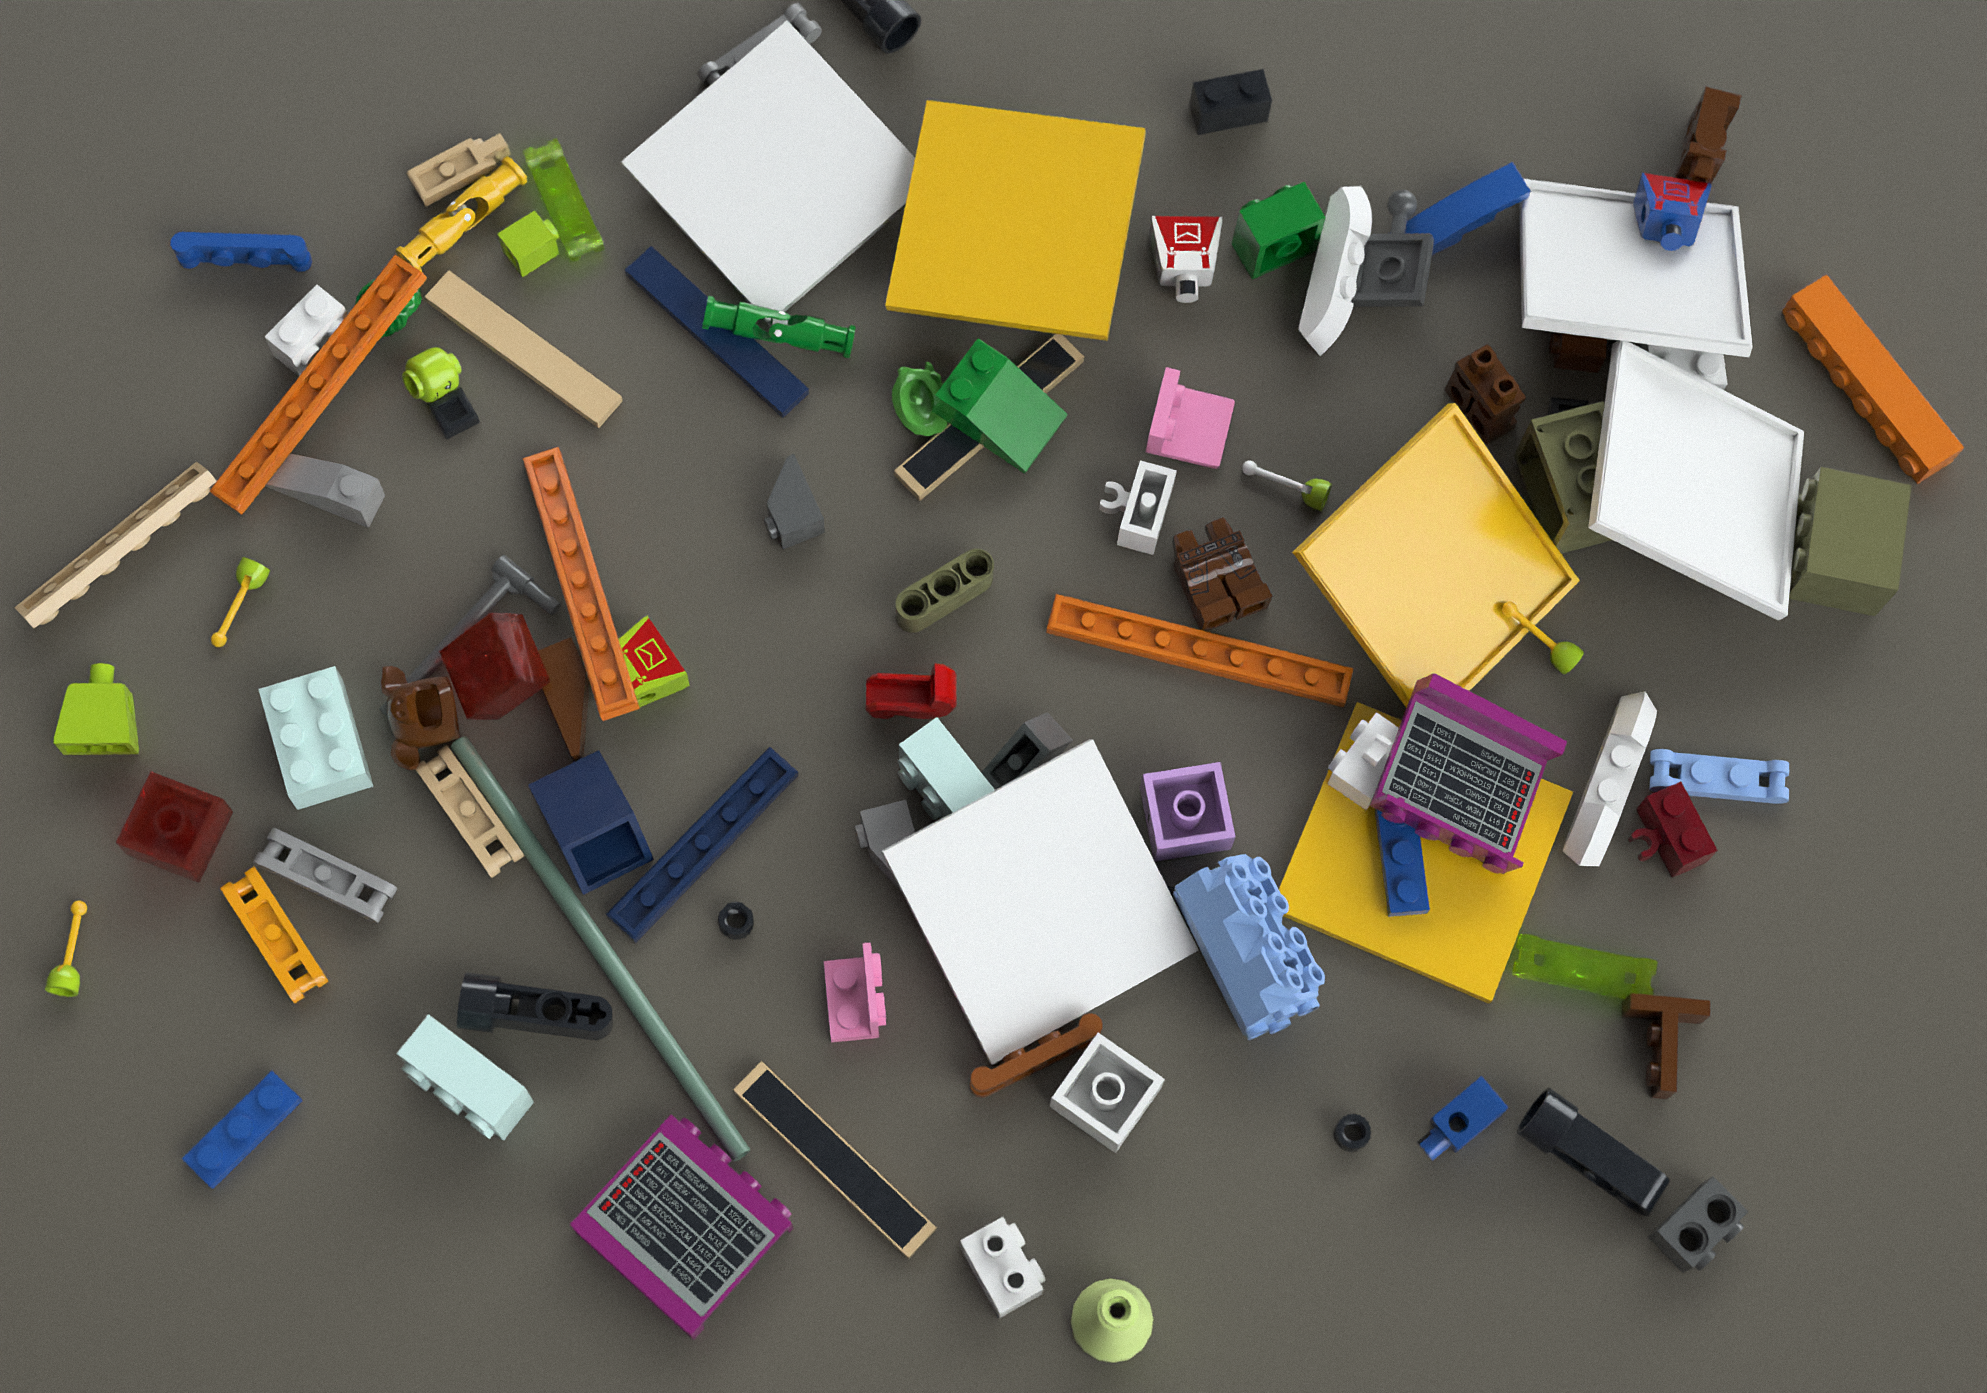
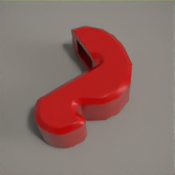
M934 663L931 675L877 673L871 675L866 680V712L875 718L891 719L895 715H903L915 719H935L936 717L947 716L956 708L957 674L951 667L944 664Z

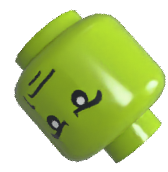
M433 347L407 360L402 379L407 391L413 398H420L427 403L434 402L457 389L459 385L458 374L461 373V366L452 353L447 354L441 348Z

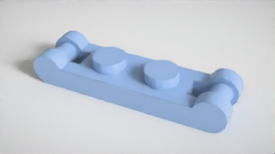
M1667 749L1650 751V764L1654 766V776L1650 777V791L1657 792L1681 781L1689 796L1782 804L1789 801V789L1785 787V777L1789 776V763L1787 761H1759L1675 753ZM1669 768L1678 769V779L1669 776ZM1759 776L1769 777V787L1759 786Z

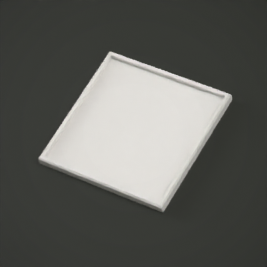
M786 20L622 160L621 163L749 304L785 312L905 208L915 157ZM764 318L765 322L770 325L771 318Z
M1524 179L1531 193L1529 198L1519 202L1522 328L1742 357L1750 356L1752 337L1739 209L1737 206L1706 203L1694 245L1690 247L1682 245L1678 250L1668 251L1661 246L1660 242L1645 240L1641 237L1633 207L1636 193Z
M1617 340L1612 345L1588 528L1779 621L1788 615L1804 431L1628 341Z
M1093 739L1085 741L881 851L984 1054L992 1065L1002 1060L1007 1054L1029 1045L1199 950Z

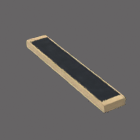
M1055 334L1017 367L1040 389L1048 393L1084 362V356L1062 334ZM949 424L942 432L934 436L895 469L894 476L921 501L984 446Z
M762 1061L733 1089L734 1093L907 1259L936 1231L937 1228Z

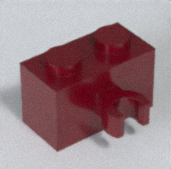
M1681 781L1646 796L1636 808L1645 828L1635 830L1628 838V841L1631 843L1642 839L1648 845V850H1644L1637 856L1639 861L1650 859L1658 850L1673 878L1707 863L1718 851Z

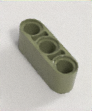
M974 548L968 550L898 594L896 599V622L898 626L909 633L922 631L991 587L993 582L994 560L992 556L983 549ZM972 566H980L986 570V573L981 576H973L967 570ZM947 585L954 589V592L949 596H941L935 592V589L939 586ZM909 605H916L923 611L916 616H909L903 612V609Z

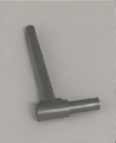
M502 555L492 567L494 585L406 679L407 683L429 678L507 592L511 595H527L550 615H554L560 609L561 603L537 585L531 575L506 555ZM387 700L379 708L385 716H387Z

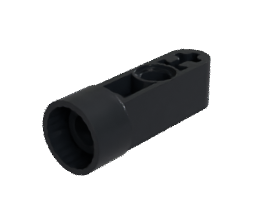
M841 0L863 23V30L885 53H894L905 47L914 38L921 26L920 15L905 0Z
M466 972L458 1004L457 1028L492 1033L494 1027L586 1040H600L611 1032L613 1014L609 1002L600 996L501 983V977ZM513 999L519 1000L517 1016L510 1015ZM551 1005H559L566 1010L564 1016L556 1021L546 1019L543 1013ZM573 1007L578 1009V1015H576V1024L572 1023ZM593 1011L600 1012L601 1019L597 1020L596 1025H590L588 1020L592 1016Z
M1550 1087L1546 1088L1537 1097L1518 1126L1517 1134L1545 1154L1551 1152L1625 1206L1641 1215H1650L1670 1182L1663 1172L1578 1113V1107Z

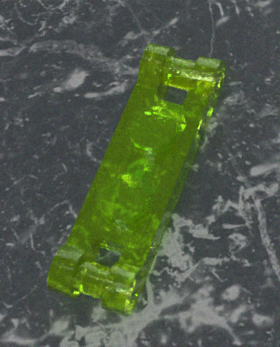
M557 138L546 141V146L535 150L533 147L522 150L571 263L581 259L580 255L592 250L594 253L603 251L605 246L566 161ZM553 159L555 166L542 170L540 163ZM583 233L587 236L576 241L573 239V237Z
M1519 934L1517 936L1516 948L1519 949L1518 961L1513 962L1512 975L1516 977L1623 999L1630 993L1654 995L1651 980L1652 976L1656 975L1658 962L1656 960L1642 957L1634 958L1544 940L1530 934ZM1535 954L1545 955L1543 966H1538L1534 963ZM1625 972L1636 974L1635 984L1624 983Z

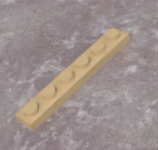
M195 462L14 608L33 628L39 624H47L57 616L59 608L70 599L76 600L84 595L90 587L89 584L96 578L114 571L120 564V559L127 553L145 546L150 540V535L158 528L168 526L176 521L184 507L191 502L203 499L210 492V487L217 482L216 479L205 467Z

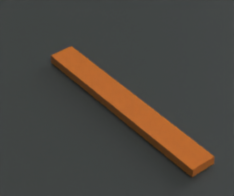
M397 255L392 257L339 327L210 489L211 494L241 515L246 511L425 282L427 277L423 272Z
M559 447L522 458L599 715L602 721L638 710L640 709L562 453Z
M1059 594L1055 595L1046 630L1048 634L1343 708L1346 704L1354 669Z

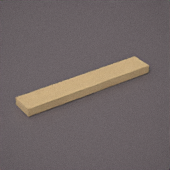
M448 270L426 294L425 300L429 305L597 428H600L622 403L621 395Z

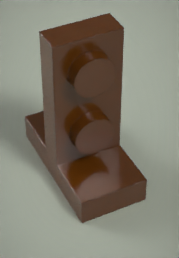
M1630 993L1622 1001V1017L1653 1020V1023H1649L1647 1029V1045L1653 1047L1652 1062H1648L1646 1068L1647 1086H1652L1651 1098L1669 1099L1677 1092L1678 1022L1703 1023L1710 1017L1711 1000Z

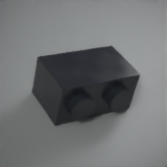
M1264 69L1193 82L1189 105L1197 134L1202 135L1268 122L1272 97Z

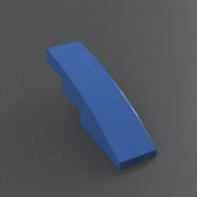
M1513 162L1452 193L1409 219L1406 224L1405 233H1431L1434 239L1433 255L1460 242L1464 234L1493 221L1498 212L1529 198L1531 190Z

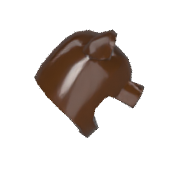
M382 667L381 689L382 693L388 697L387 717L392 733L396 738L391 747V756L400 768L412 771L420 763L419 749L460 738L451 681L448 676H440L407 683L404 672L398 667Z

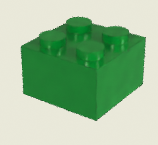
M1305 181L1295 186L1291 184L1279 188L1273 196L1262 201L1259 199L1251 200L1239 210L1232 246L1253 280L1315 252L1326 217Z

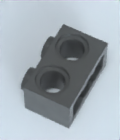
M1712 1176L1704 1181L1648 1238L1683 1273L1694 1266L1700 1271L1717 1255L1712 1248L1721 1239L1728 1243L1744 1228L1740 1220L1748 1211ZM1708 1204L1716 1205L1721 1210L1723 1215L1721 1224L1713 1222L1708 1217ZM1681 1231L1689 1233L1694 1238V1251H1687L1681 1246L1679 1242Z

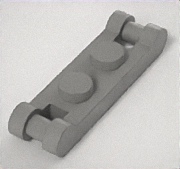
M794 3L787 8L782 16L714 62L711 61L704 64L699 69L697 76L705 85L713 84L786 20L793 27L796 26L800 30L799 34L809 44L821 35L822 28L816 21H810L806 17L807 12L800 3Z
M271 829L266 838L269 842L263 853H257L253 860L254 865L357 913L373 923L378 924L384 914L381 911L387 899L392 900L397 891L394 885L279 829ZM286 849L291 852L283 863L277 859L282 850ZM364 887L373 891L368 902L358 899Z

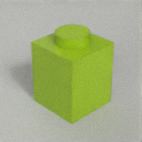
M535 210L497 233L502 251L522 277L559 255L556 240L560 237L556 228L549 219L543 221Z

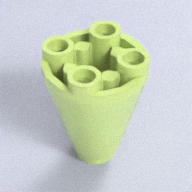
M1111 1278L1094 1282L1083 1290L1073 1306L1071 1317L1074 1340L1083 1351L1097 1360L1112 1363L1129 1360L1140 1352L1151 1336L1153 1325L1150 1303L1140 1289L1127 1281ZM1112 1304L1118 1308L1124 1306V1317L1120 1319L1113 1318L1109 1312L1110 1306Z

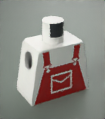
M1152 216L1149 238L1158 281L1162 286H1176L1177 301L1181 303L1195 302L1198 300V286L1211 285L1221 233L1222 217Z

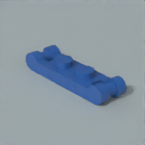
M179 232L170 241L180 265L187 269L194 268L200 262L223 267L231 266L233 263L250 264L260 268L269 267L271 264L291 265L295 271L304 272L312 265V258L307 250V245L304 239L297 235Z

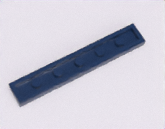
M652 246L625 269V274L631 281L782 418L809 394V388L755 339L733 335L731 330L712 326L708 329H703L708 297Z
M769 747L606 913L607 918L636 943L799 776L798 771Z

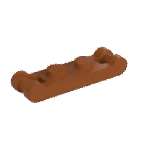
M1085 1014L1081 1017L1077 1028L1061 1035L1059 1030L1049 1033L1038 1040L1040 1046L1028 1052H1025L1024 1048L1017 1049L1002 1058L1004 1064L992 1070L983 1066L977 1067L971 1074V1092L980 1098L987 1097L1087 1048L1097 1033L1101 1034L1102 1020L1096 1014Z

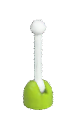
M1246 461L1242 466V470L1246 475L1256 474L1301 491L1304 503L1319 511L1323 510L1332 488L1331 482L1318 478L1310 479L1305 484H1301L1261 469L1253 461Z

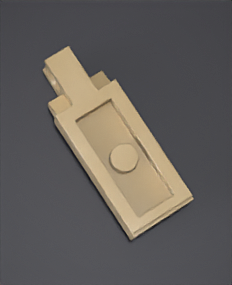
M500 133L484 142L481 138L474 141L469 138L410 169L407 172V176L427 207L478 180L480 177L491 173L490 171L498 167L496 163L511 154L507 143Z

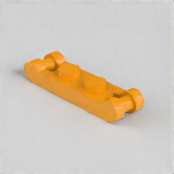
M253 866L244 872L245 877L234 884L230 881L220 887V889L295 1004L305 998V992L316 985L320 988L328 983L329 980L261 874ZM255 889L258 896L245 904L242 897ZM303 964L308 972L294 980L289 972Z

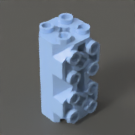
M1247 854L1227 857L1219 861L1220 867L1212 870L1205 867L1195 872L1175 886L1173 896L1243 1036L1246 1035L1248 1040H1252L1267 1031L1270 1034H1274L1290 1026L1289 1018L1295 1014L1301 1017L1319 1008L1320 1005L1316 998L1319 986L1325 982V975L1316 964L1307 946V940L1303 932L1296 927L1288 930L1282 925V916L1288 912L1289 905L1286 898L1279 892L1271 876V869L1268 863L1261 857L1252 859Z

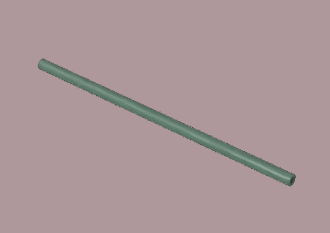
M467 736L454 741L451 749L732 1160L735 1162L743 1158L750 1152V1148Z

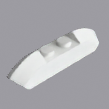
M1361 186L1341 187L1330 196L1326 219L1298 330L1320 356L1341 334L1354 303H1351V299L1356 294V278L1359 266L1364 260V245L1370 237L1372 225L1370 204Z
M1646 691L1622 696L1609 724L1563 846V852L1579 866L1600 865L1618 824L1657 715V710Z

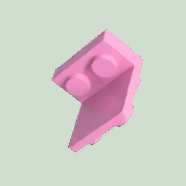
M1166 367L1148 437L1146 453L1218 469L1235 401L1230 398L1184 388L1185 386L1178 384L1180 370Z
M863 943V957L824 961L831 1043L879 1038V1026L886 1025L884 993L875 992V987L882 986L880 953L872 954L871 943Z

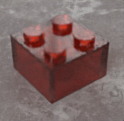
M491 612L439 651L465 716L469 720H499L551 682L523 614Z
M151 771L116 844L130 857L200 883L233 811L225 800Z

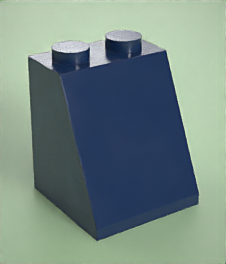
M599 750L528 785L583 895L654 860L636 816Z

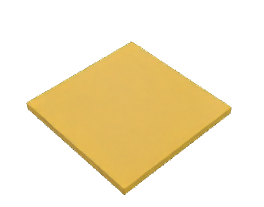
M927 100L885 304L886 309L889 311L1108 341L1146 136L1145 128Z
M1448 403L1292 552L1406 708L1417 680L1432 673L1470 691L1529 632L1513 616L1508 617L1503 614L1502 607L1506 602H1514L1517 605V611L1536 625L1580 581L1456 403Z
M1357 702L1334 757L1340 749L1346 753L1354 744L1350 736L1362 719L1369 723L1377 712L1398 728L1402 720ZM1329 769L1278 889L1289 905L1288 912L1283 917L1490 1004L1573 791L1541 778L1513 856L1523 861L1524 864L1522 868L1504 874L1488 871L1483 867V862L1473 857H1462L1454 854L1449 850V845L1439 840L1434 841L1420 837L1430 910L1427 914L1388 917L1374 807L1369 805L1367 810H1365L1327 784L1333 773Z

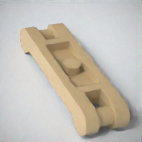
M446 745L437 751L438 756L427 763L424 760L421 761L415 770L475 854L490 878H493L501 872L499 868L511 860L514 863L524 857V854L450 748ZM448 768L452 774L438 781L435 776ZM498 839L503 847L490 855L485 847Z

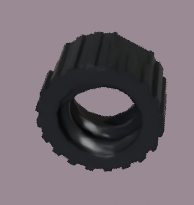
M743 902L727 903L719 912L718 923L724 936H728L729 939L740 940L750 935V931L753 930L754 917L752 910L746 907ZM736 913L745 917L744 925L740 929L730 927L727 924V919L730 915Z
M1348 1114L1337 1122L1334 1128V1139L1341 1149L1357 1152L1368 1144L1372 1131L1369 1121H1366L1365 1117ZM1348 1125H1358L1361 1130L1360 1140H1348L1344 1135V1128Z

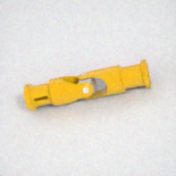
M505 156L501 160V166L489 176L480 177L447 207L446 212L433 217L419 229L418 236L406 246L397 247L395 249L397 256L422 272L421 267L436 254L442 255L457 242L463 232L472 229L505 202L504 197L519 184L525 185L528 182L525 173L510 157ZM471 198H475L478 206L476 213L467 208L463 203Z

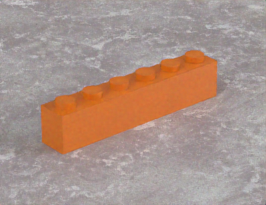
M1826 274L1791 296L1782 310L1788 326L1799 333L1807 343L1810 354L1822 362L1829 371L1833 383L1838 388L1843 389L1852 400L1855 411L1861 417L1867 419L1874 428L1878 440L1893 452L1903 472L1911 476L1918 484L1953 462L1964 449V446Z

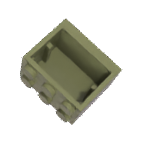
M1604 401L1532 419L1514 454L1536 518L1561 554L1612 540L1588 528Z
M1820 467L1812 479L1808 478L1804 484L1803 491L1798 494L1789 599L1876 616L1899 590L1911 485Z

